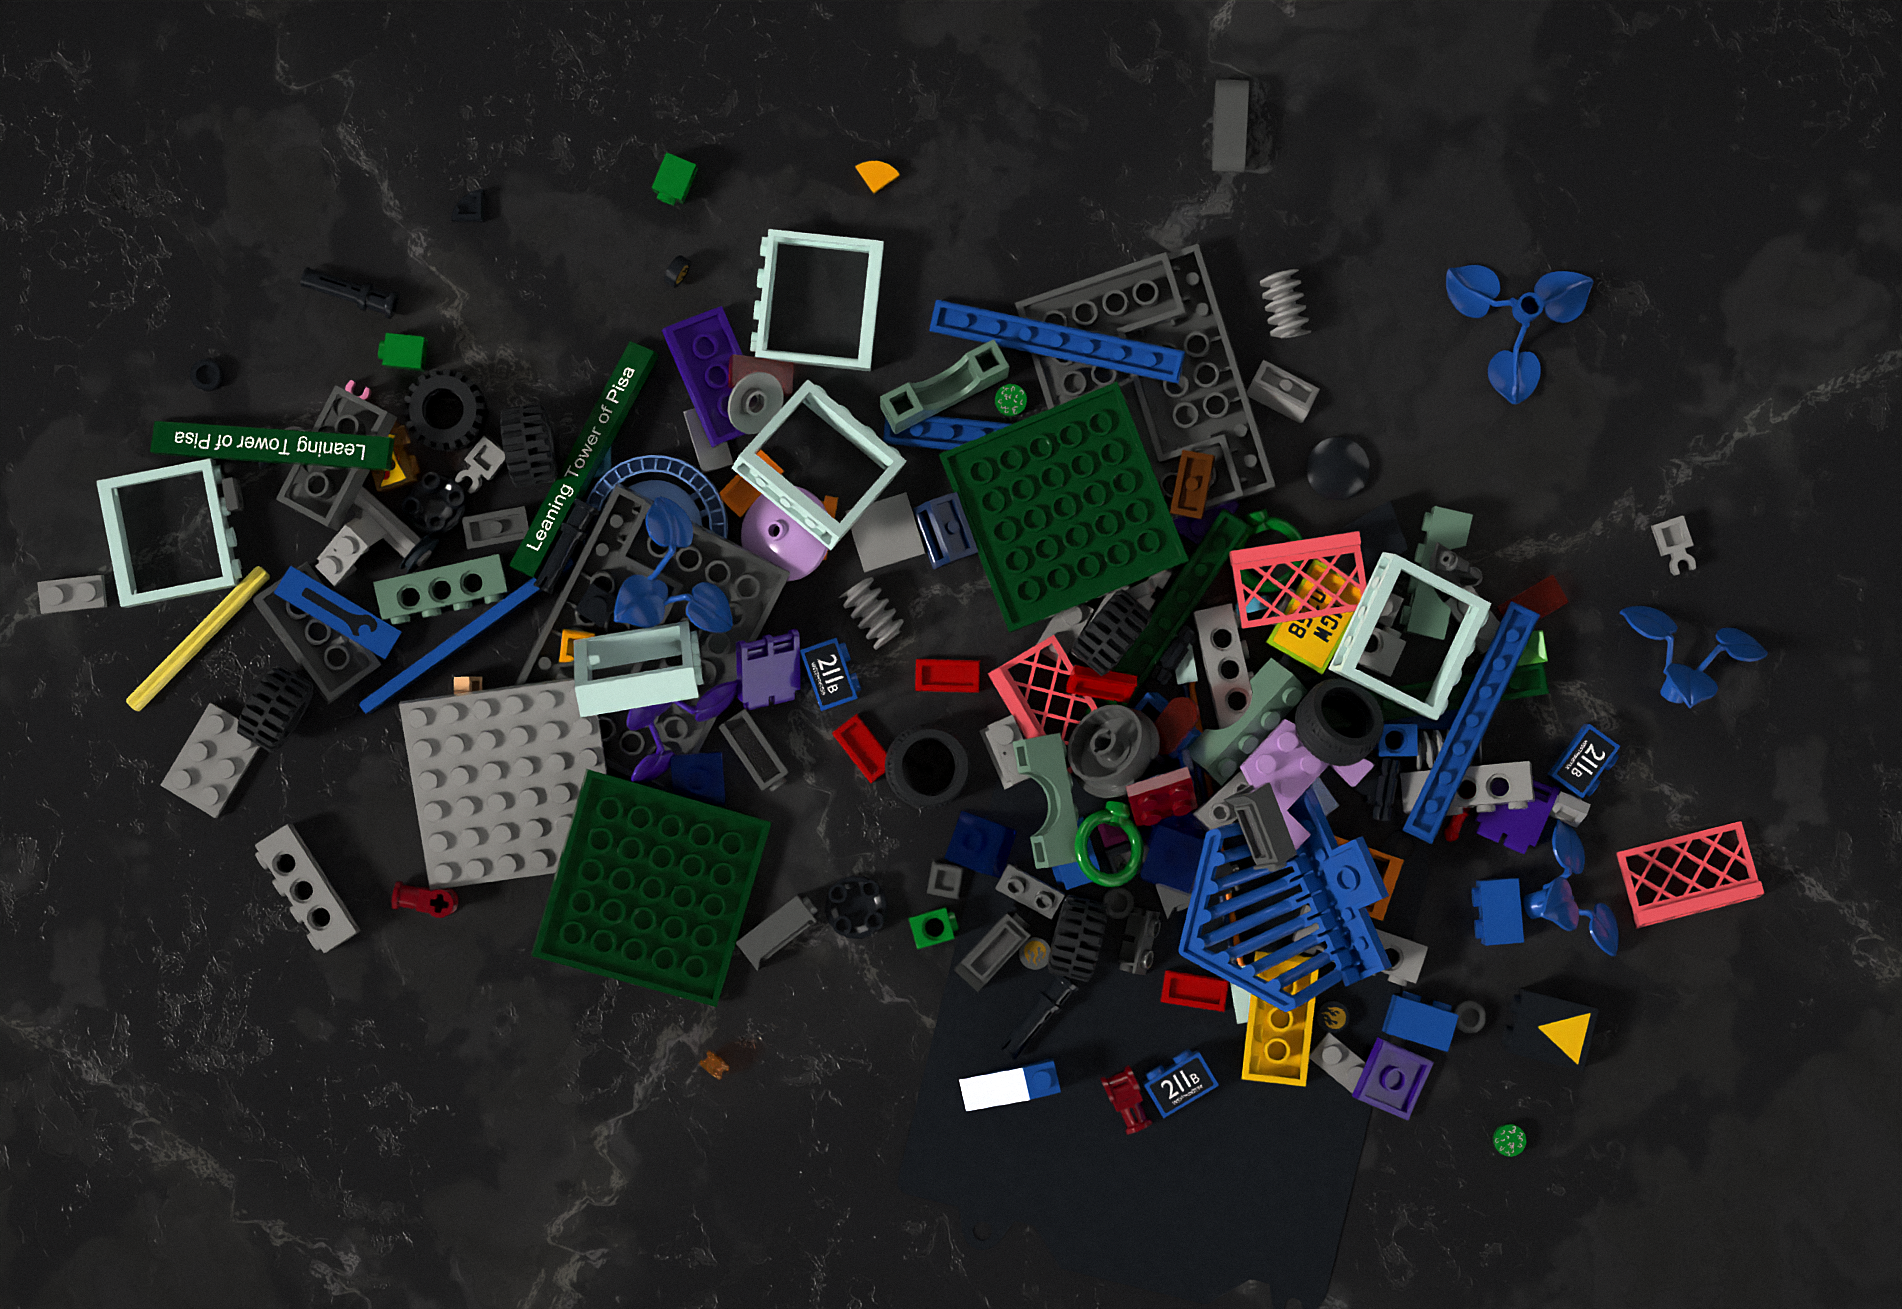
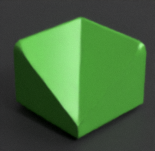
M1543 630L1532 631L1516 666L1548 661Z

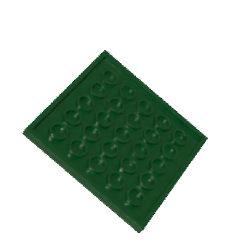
M1118 382L1109 384L939 454L953 492H957L978 549V555L1009 633L1189 561Z
M586 769L531 955L717 1007L771 822Z

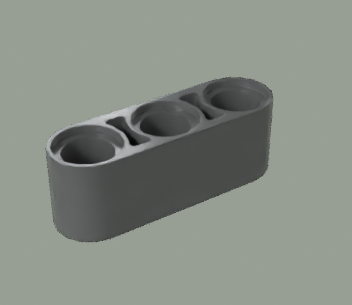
M1216 79L1212 171L1244 173L1249 97L1248 80Z

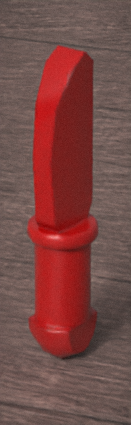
M1468 782L1461 798H1473L1477 791L1476 785ZM1463 808L1464 814L1452 816L1447 829L1444 830V837L1447 841L1457 840L1460 829L1466 817L1469 816L1470 808Z

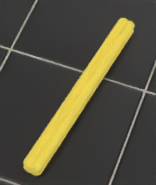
M256 566L127 698L126 702L135 711H141L270 579L269 574L262 567Z

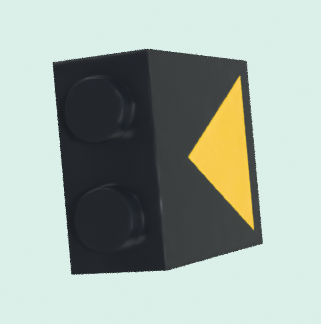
M1520 988L1518 995L1513 994L1510 1002L1509 1012L1513 1013L1511 1025H1506L1502 1034L1501 1043L1505 1044L1504 1050L1508 1053L1584 1072L1599 1009Z

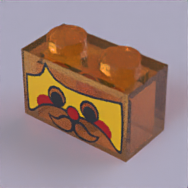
M397 420L388 437L395 439L391 470H371L377 492L381 494L418 482L416 474L421 473L416 456H410L406 445L411 443L408 429L405 424L400 426Z

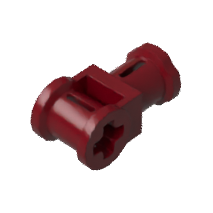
M396 881L393 889L392 909L396 910L399 907L416 909L418 912L429 913L436 918H443L454 913L459 905V897L452 888L430 890V887L403 885L402 881ZM444 895L443 899L449 902V906L441 910V904L436 903V899Z
M1130 1065L1125 1067V1071L1109 1078L1103 1076L1100 1078L1111 1104L1114 1105L1117 1112L1120 1111L1127 1126L1125 1129L1127 1135L1138 1132L1153 1124L1152 1119L1147 1118L1142 1107L1141 1090ZM1130 1108H1133L1137 1120H1134Z

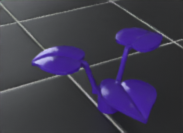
M737 678L735 681L722 683L708 690L699 699L696 706H689L680 700L629 709L626 722L627 727L634 731L649 726L657 745L656 753L646 756L636 766L630 781L638 784L648 783L665 773L675 759V754L672 750L664 751V746L653 722L657 716H660L661 713L675 703L690 714H696L695 719L697 722L710 720L721 714L734 700L739 683Z

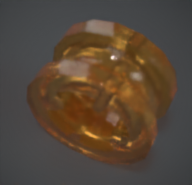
M708 1050L706 1053L707 1058L701 1059L698 1063L716 1079L721 1080L723 1078L722 1072L729 1071L731 1067L714 1052Z

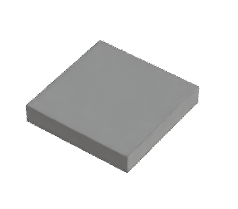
M906 492L873 502L851 527L864 573L925 554Z

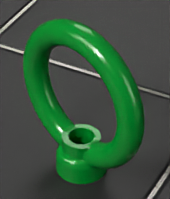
M1264 508L1242 516L1243 521L1250 525V527L1234 550L1244 549L1247 540L1253 534L1267 529L1283 533L1290 542L1303 540V538L1291 523L1278 517L1269 516L1267 509ZM1303 561L1292 562V564L1299 568ZM1290 568L1283 576L1275 580L1286 586L1295 571ZM1248 569L1240 570L1242 583L1254 590L1262 579L1252 575ZM1300 574L1297 575L1292 584L1299 578ZM1265 580L1258 592L1273 593L1282 589L1271 581Z
M1115 801L1106 802L1105 810L1097 811L1088 816L1081 823L1076 833L1074 849L1077 863L1086 877L1098 885L1105 887L1123 885L1137 874L1142 864L1144 855L1143 840L1139 829L1129 818L1131 807L1127 804ZM1102 823L1122 828L1130 841L1131 855L1129 862L1122 871L1115 874H1106L1099 871L1092 864L1088 855L1087 843L1090 833L1097 825Z

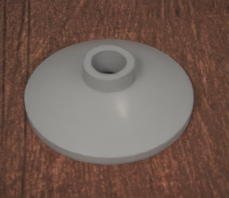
M753 372L743 377L733 388L728 401V416L732 425L737 430L746 434L760 433L782 408L783 390L781 384L774 376L766 372Z

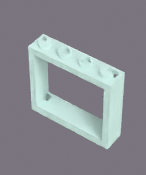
M768 229V237H762L760 256H766L764 269H758L757 288H762L761 301L755 300L753 319L759 320L758 332H752L750 351L756 352V359L871 371L884 242ZM778 244L869 253L858 359L767 350Z
M807 380L743 450L732 469L822 544L832 550L896 477L906 463V460L901 457L897 449L888 446L879 439L870 427L856 420L846 407L838 405L827 396L823 388ZM802 402L885 470L840 523L756 455L759 449Z
M205 459L96 481L121 607H135L236 587L239 584V578H242V566L240 560L235 559L233 547L237 546V539L234 528H229L227 515H231V512L227 511L225 496L223 497L220 485L222 484L221 479L225 478L222 474L221 465H217L215 460ZM203 471L223 577L138 594L117 488Z
M1382 552L1328 669L1423 717L1438 720L1439 715H1442L1448 706L1447 698L1452 687L1461 678V668L1466 657L1470 656L1475 648V638L1478 631L1488 620V610L1491 603L1396 554ZM1401 570L1470 605L1425 703L1355 669Z
M689 621L574 640V682L580 717L698 698L697 685L703 684L700 648L697 631L690 632ZM682 655L683 665L592 680V670Z

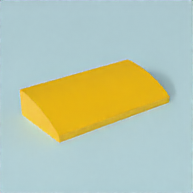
M1255 951L1254 962L1273 952ZM1296 955L1256 976L1269 982L1273 978L1312 958V956ZM1319 969L1282 990L1292 995L1298 993L1317 981ZM1251 994L1241 1079L1306 1087L1315 997L1300 1007L1284 1012Z

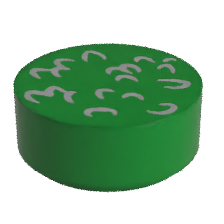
M1015 384L1002 386L995 396L996 408L1001 414L1008 417L1017 416L1022 413L1027 404L1025 391Z
M1503 1124L1495 1130L1493 1144L1502 1155L1513 1157L1524 1150L1526 1136L1518 1126Z

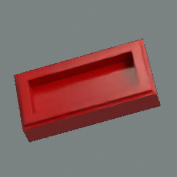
M916 659L915 691L979 693L980 661Z
M1075 665L1067 681L1066 692L1129 703L1137 686V676L1112 671L1100 676L1092 668Z
M855 714L832 732L833 736L870 784L885 773L887 752L858 714Z
M1165 970L1160 1002L1224 1012L1229 981L1222 978Z

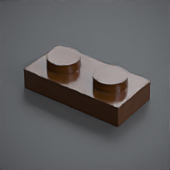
M1182 450L1170 510L1171 514L1203 520L1215 460L1214 455Z

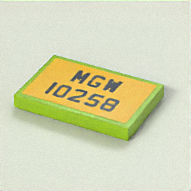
M1313 559L1306 574L1315 581H1318L1327 566L1317 559ZM1330 569L1320 584L1336 595L1346 580ZM1303 577L1294 593L1304 600L1314 585ZM1348 583L1339 595V598L1348 605L1359 604L1361 600L1360 590L1351 583ZM1317 587L1307 603L1317 610H1322L1328 606L1333 598ZM1292 597L1283 614H1293L1301 603ZM1335 601L1331 608L1341 607L1342 605ZM1303 606L1299 613L1309 612L1311 610ZM1354 612L1277 623L1266 643L1316 672L1323 674L1339 647Z

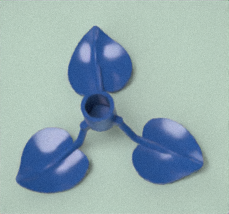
M1481 265L1449 268L1446 273L1448 296L1454 307L1461 314L1471 318H1481L1487 314L1490 305L1493 307L1512 306L1514 318L1522 323L1513 352L1503 350L1495 354L1488 365V377L1496 391L1511 404L1523 402L1536 388L1541 374L1540 363L1534 353H1519L1530 322L1540 315L1543 307L1548 318L1555 322L1567 323L1575 320L1586 306L1589 292L1594 282L1593 279L1575 272H1551L1538 280L1534 287V293H1525L1518 300L1511 298L1510 300L1496 301L1493 299L1500 292V282L1492 270Z
M662 496L656 497L646 515V529L656 544L663 547L669 546V550L650 576L632 575L623 582L615 603L614 622L651 628L657 626L663 620L666 605L686 600L689 601L686 607V614L694 625L713 633H725L731 630L733 621L729 602L723 591L716 585L701 582L693 587L692 595L681 594L668 597L666 584L661 580H657L658 575L675 553L676 547L687 548L691 545L693 526L686 512L677 503Z
M1646 606L1627 607L1619 613L1641 635L1654 640H1667L1666 667L1663 671L1667 677L1660 693L1665 699L1673 703L1685 702L1688 708L1716 695L1718 691L1717 684L1703 671L1719 652L1726 650L1732 658L1747 662L1761 660L1768 654L1762 645L1747 633L1735 628H1722L1716 634V639L1721 644L1715 647L1696 670H1693L1682 664H1672L1674 637L1672 634L1677 631L1678 627L1668 615Z
M1556 819L1557 824L1554 828L1552 839L1553 852L1558 863L1565 870L1562 875L1555 878L1552 882L1544 884L1543 890L1524 896L1525 911L1531 919L1543 917L1553 921L1566 931H1572L1577 928L1579 915L1587 916L1591 919L1589 930L1596 944L1608 955L1616 956L1619 931L1612 910L1604 903L1595 904L1593 911L1578 909L1574 901L1570 884L1566 879L1571 876L1572 872L1575 874L1582 873L1585 864L1584 849L1574 829L1569 824Z

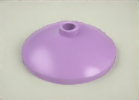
M795 486L827 512L822 502L813 493ZM763 494L755 500L744 516L741 528L742 547L789 571L790 575L787 581L801 579L813 572L820 565L828 551L824 544ZM779 526L780 532L775 537L773 533L774 528Z

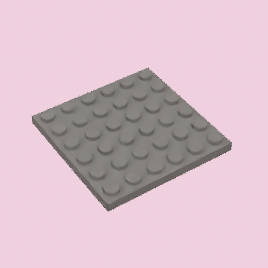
M574 678L400 701L399 707L430 890L556 873L586 769L608 775L599 715L580 717Z

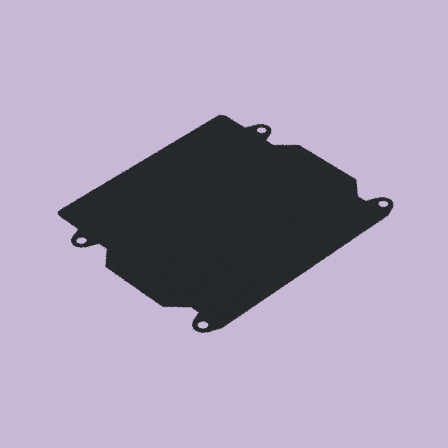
M1071 773L1073 803L1077 806L1079 817L1082 816L1084 820L1097 811L1105 810L1106 802L1108 801L1120 802L1130 806L1129 799L1125 802L1118 797L1101 798L1089 794L1078 784L1074 773ZM998 775L898 1177L899 1189L908 1195L959 1207L964 1238L969 1245L977 1250L990 1249L1000 1242L1013 1222L1017 1221L1036 1227L1057 1264L1064 1270L1206 1305L1252 1279L1270 1285L1273 1309H1284L1285 1302L1291 1298L1298 1299L1302 1303V1309H1317L1326 1297L1372 1105L1354 1098L1348 1089L1310 1058L1308 1061L1306 1087L1241 1079L1248 1022L1237 1024L1230 982L1224 1012L1160 1002L1165 970L1221 978L1179 954L1178 950L1188 908L1177 911L1175 908L1171 917L1167 919L1156 888L1158 883L1198 870L1206 831L1191 816L1197 809H1193L1183 816L1174 815L1162 819L1157 824L1151 826L1143 825L1137 827L1141 836L1167 827L1170 833H1177L1182 850L1177 851L1179 859L1140 872L1127 883L1118 886L1127 889L1132 894L1134 907L1160 912L1159 920L1161 921V927L1158 936L1153 941L1151 949L1154 954L1153 962L1146 971V975L1134 974L1119 969L1121 963H1118L1122 942L1124 940L1134 943L1135 937L1124 934L1128 916L1122 919H1114L1108 916L1092 977L1087 982L1069 978L1080 990L1070 995L1061 1006L1063 1010L1057 1013V1015L1053 1014L1047 1020L1036 1036L1027 1044L1017 1059L1014 1060L1000 1046L1038 1002L1039 992H1044L1056 978L1055 974L1049 972L1048 964L1037 970L1024 966L1019 957L1020 947L979 992L954 971V968L1006 912L1011 917L1014 915L1003 906L1005 901L1011 897L995 889L1006 866L1009 863L1013 866L1016 864L1018 865L1017 868L1054 888L1059 887L1060 891L1065 893L1052 919L1037 913L1026 930L1031 935L1029 938H1042L1048 943L1050 949L1064 899L1071 894L1102 902L1104 893L1112 887L1101 886L1092 881L1066 890L1064 884L1057 885L1052 867L1036 869L1030 837L1040 830L1047 818V796L1041 785L1033 778L1004 789ZM1191 777L1199 808L1203 804L1198 778ZM1212 782L1213 791L1215 792L1221 785ZM1322 809L1333 835L1345 839L1328 810ZM1131 810L1129 818L1135 823ZM1097 826L1089 836L1095 853L1129 841L1128 839L1104 847ZM1400 829L1388 836L1378 850L1404 861L1383 921L1373 917L1370 918L1375 929L1412 941L1429 874L1426 846L1423 840ZM1244 834L1225 838L1223 841L1224 850L1247 844ZM1408 838L1413 841L1415 850L1412 855L1402 857L1397 853L1396 844L1400 839ZM1160 840L1144 846L1142 863L1166 855ZM1131 851L1112 857L1117 872L1122 871L1126 867ZM1252 856L1232 861V864L1238 863L1241 870L1256 865ZM1373 858L1381 876L1386 862ZM1294 869L1276 871L1240 884L1241 889L1238 891L1235 890V887H1232V898L1293 873ZM1301 885L1236 910V921L1302 892ZM1219 897L1209 900L1207 908L1219 904ZM1302 907L1240 933V943L1300 916ZM1223 916L1203 924L1201 936L1223 927ZM1004 928L974 960L971 966L979 974L983 975L1017 938L1008 929ZM1293 933L1255 951L1275 952L1294 942L1291 940ZM1227 939L1206 949L1216 954L1228 949ZM1393 948L1385 949L1391 965L1394 964L1397 959L1396 951ZM1316 950L1315 955L1306 952H1302L1298 955L1314 957L1323 951ZM1255 951L1243 956V961L1246 965L1254 962ZM1330 962L1319 968L1318 979L1333 971L1336 967L1335 962ZM1380 971L1376 973V976L1371 975L1346 987L1343 980L1317 995L1315 997L1309 1054L1327 1033L1317 1022V1010L1324 1002L1334 1000L1342 1003L1347 1008L1349 1023L1341 1032L1330 1034L1366 1063L1377 1037L1388 1041L1389 1034L1383 1032L1382 1028L1392 995L1399 996L1401 985L1388 981L1389 974ZM1186 1049H1190L1191 1052L1198 1050L1219 1086L1163 1118L1142 1083L1147 1080L1145 1074L1160 1065L1165 1069L1174 1064L1173 1058ZM1053 1058L1061 1093L966 1111L959 1079ZM1128 1065H1130L1141 1090L1140 1094L1143 1099L1141 1104L1147 1118L1153 1121V1124L1147 1128L1129 1135L1125 1132L1127 1126L1120 1111L1117 1112L1114 1105L1111 1104L1100 1079L1103 1076L1109 1078L1123 1072ZM1130 1108L1134 1120H1137L1133 1108ZM978 1222H986L991 1226L992 1234L988 1239L978 1240L974 1236L973 1228Z

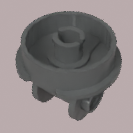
M1106 705L1087 714L1074 729L1068 744V761L1076 781L1089 794L1101 798L1118 797L1127 802L1128 795L1125 786L1141 782L1153 764L1165 768L1168 763L1160 755L1162 749L1160 748L1159 733L1153 721L1143 712L1121 705Z

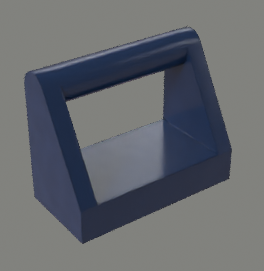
M957 492L927 501L912 509L933 570L978 552ZM927 513H928V515H929V518H930L932 527H931V525H930V522H929ZM936 538H937V540H938V543H939L941 552H940V550H939V547H938Z

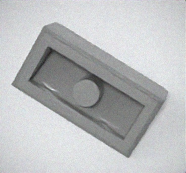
M1263 360L1247 390L1248 397L1298 423H1302L1320 389Z
M695 408L683 411L702 473L705 474L734 465L727 442L713 448L711 447Z

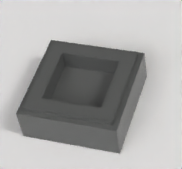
M233 477L221 479L227 511L232 513L244 511L245 506L240 480Z
M932 862L927 894L958 899L964 867Z

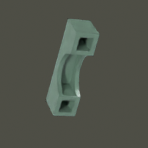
M993 339L967 352L957 363L942 373L921 382H908L880 396V408L894 434H897L1008 378L1009 365Z
M1437 506L1432 507L1430 513L1425 512L1421 530L1426 531L1423 544L1418 543L1414 562H1418L1419 567L1429 571V561L1434 552L1436 542H1439L1449 550L1466 546L1473 515ZM1411 575L1407 587V593L1412 594L1409 606L1404 605L1400 618V624L1405 625L1403 632L1440 641L1444 640L1451 608L1441 601L1433 586Z
M1272 658L1250 680L1253 696L1246 713L1236 723L1227 728L1219 730L1205 729L1185 751V754L1202 771L1221 786L1308 693V690L1294 674Z
M1060 733L1013 741L1018 773L1036 780L1043 788L1048 800L1047 818L1040 830L1030 837L1036 869L1077 862L1074 844L1078 831L1077 821L1079 814L1071 794L1073 781L1066 767L1065 757L1067 749L1065 742L1061 739Z

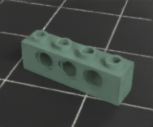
M500 554L373 582L381 618L385 621L391 620V625L409 622L410 615L422 613L423 618L442 614L441 608L453 606L454 611L473 607L472 601L484 599L485 604L499 602L504 599L503 594L511 593L503 555ZM477 574L482 579V587L479 591L471 593L467 589L466 582L470 576ZM440 582H447L451 587L449 597L444 600H440L435 594L436 586ZM409 589H416L420 595L419 602L415 606L409 607L404 601V595Z

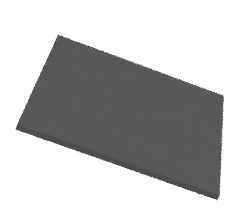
M1199 244L1171 253L1164 252L1015 303L1019 317L1186 352L1179 384L1031 353L1048 409L1118 382L1169 511L1171 510L1182 450L1215 456L1205 510L1277 489ZM1171 514L1173 520L1186 517Z
M616 482L514 686L574 678V660L571 662H559L563 629L593 632L595 636L643 628L628 623L614 622V610L603 627H600L575 611V607L592 581L617 597L623 582L632 575L648 577L657 568L667 554L669 546L663 547L656 544L647 532L646 515L654 503L653 500ZM691 521L693 526L691 545L687 548L676 547L675 553L660 572L657 580H661L666 584L668 597L681 594L692 595L693 587L701 582L716 585L723 591L729 602L733 621L732 629L725 633L708 632L694 625L688 618L686 607L689 601L672 602L665 606L664 618L657 626L689 621L690 632L697 631L703 684L697 685L698 698L681 700L689 706H696L699 699L711 688L736 680V642L742 640L746 643L756 641L790 572ZM682 655L592 670L593 680L680 666L683 665ZM675 703L661 713L660 716H657L653 722L664 746V751L672 750L675 754V759L665 773L645 783V785L677 795L717 716L707 721L697 722L695 719L696 714H690ZM629 709L598 714L606 766L631 778L636 766L643 758L656 753L657 745L649 726L639 730H630L626 724Z

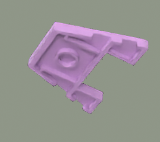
M1285 719L1241 764L1240 768L1248 784L1252 785L1254 789L1270 782L1289 834L1297 850L1311 834L1287 810L1330 764L1312 755L1299 739L1295 728L1296 725ZM1363 759L1350 766H1330L1351 787H1354L1374 765L1370 761Z

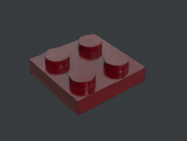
M1188 767L1125 786L1137 827L1143 825L1151 826L1157 824L1162 819L1174 815L1183 816L1191 812V810L1198 808Z

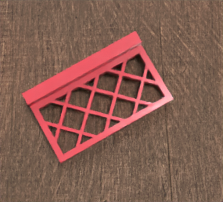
M1359 531L1231 551L1229 555L1233 569L1242 629L1354 612L1358 604L1348 605L1339 598V595L1348 583H1351L1360 590L1361 597L1367 587ZM1354 553L1356 567L1347 576L1336 568L1334 563L1340 555ZM1335 556L1331 563L1325 560L1324 557ZM1318 559L1327 566L1318 581H1315L1302 571L1308 560ZM1303 561L1299 568L1293 565L1292 562ZM1286 564L1295 571L1286 586L1270 576L1276 565ZM1271 566L1267 573L1259 568ZM1254 569L1264 576L1254 591L1242 584L1240 570ZM1330 569L1346 580L1336 595L1320 584ZM1356 572L1359 584L1352 579ZM1298 574L1314 585L1304 600L1288 589ZM1266 579L1282 589L1272 605L1256 594ZM1317 587L1333 598L1328 606L1322 610H1317L1307 603ZM1243 590L1250 594L1246 602L1244 599ZM1285 592L1301 603L1296 611L1290 615H1285L1275 608ZM1254 597L1269 609L1262 619L1248 621L1246 607ZM1335 601L1342 605L1341 607L1331 608ZM1303 606L1311 610L1309 612L1299 613ZM1271 611L1279 615L1277 617L1267 618Z
M1055 635L1050 636L988 673L1026 739L1046 735L1043 729L1046 717L1048 716L1065 721L1061 734V739L1064 741L1068 723L1078 724L1080 722L1070 719L1074 700L1087 703L1091 712L1097 709L1092 697L1083 696V699L1075 697L1076 694L1067 695L1053 691L1057 674L1071 675L1074 668ZM1050 644L1054 646L1058 653L1055 668L1037 663L1040 650ZM1035 654L1033 662L1024 660ZM1061 660L1068 671L1059 669ZM1018 663L1031 665L1032 669L1028 684L1014 681L1008 669ZM1036 667L1054 671L1050 690L1031 685ZM1018 686L1027 688L1025 696H1023ZM1030 689L1049 693L1044 712L1030 708L1027 703ZM1052 694L1070 699L1066 718L1048 713ZM1034 713L1043 715L1041 725ZM1071 766L1067 768L1070 774L1073 773Z
M1741 821L1616 853L1634 914L1632 917L1636 929L1759 898L1764 894L1762 883L1757 877ZM1733 830L1736 831L1739 841L1734 853L1717 844L1723 833ZM1717 835L1714 841L1707 838ZM1700 839L1711 846L1703 861L1686 852L1694 840ZM1686 843L1683 849L1676 846L1678 844ZM1669 847L1680 854L1672 869L1656 860L1662 848ZM1714 848L1731 857L1723 872L1706 863ZM1740 849L1742 851L1743 858L1737 855ZM1656 850L1652 857L1645 854L1646 852ZM1638 855L1649 861L1641 876L1629 870L1626 861L1627 857ZM1683 856L1700 865L1692 880L1675 871ZM1734 860L1746 866L1749 879L1737 881L1726 875ZM1652 864L1669 873L1661 888L1644 879ZM1703 867L1719 876L1713 888L1706 889L1695 882ZM1672 875L1689 884L1682 896L1675 897L1664 890ZM1632 878L1638 881L1635 887L1633 885ZM1723 879L1730 882L1729 884L1720 886ZM1641 883L1658 892L1652 903L1639 906L1636 892ZM1692 887L1699 890L1697 892L1689 893ZM1661 894L1668 898L1666 900L1658 901Z

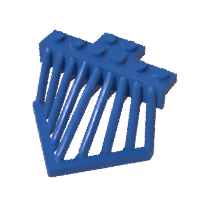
M1313 788L1304 791L1287 810L1311 834L1296 850L1297 855L1286 861L1287 866L1284 868L1292 866L1294 872L1209 908L1207 907L1211 894L1273 872H1269L1268 868L1254 870V866L1214 880L1217 866L1252 856L1248 844L1221 851L1225 838L1244 834L1239 822L1223 825L1206 832L1178 950L1179 954L1184 958L1284 1012L1300 1007L1341 980H1343L1346 987L1392 967L1366 909V906L1388 897L1387 889L1363 836L1338 846ZM1301 885L1303 891L1201 936L1203 924L1295 886ZM1308 903L1310 905L1311 911L1217 954L1206 949ZM1314 923H1318V930L1243 968L1231 962ZM1326 941L1328 947L1323 952L1273 978L1269 982L1256 976ZM1332 961L1335 962L1336 967L1333 971L1298 993L1292 995L1282 990Z

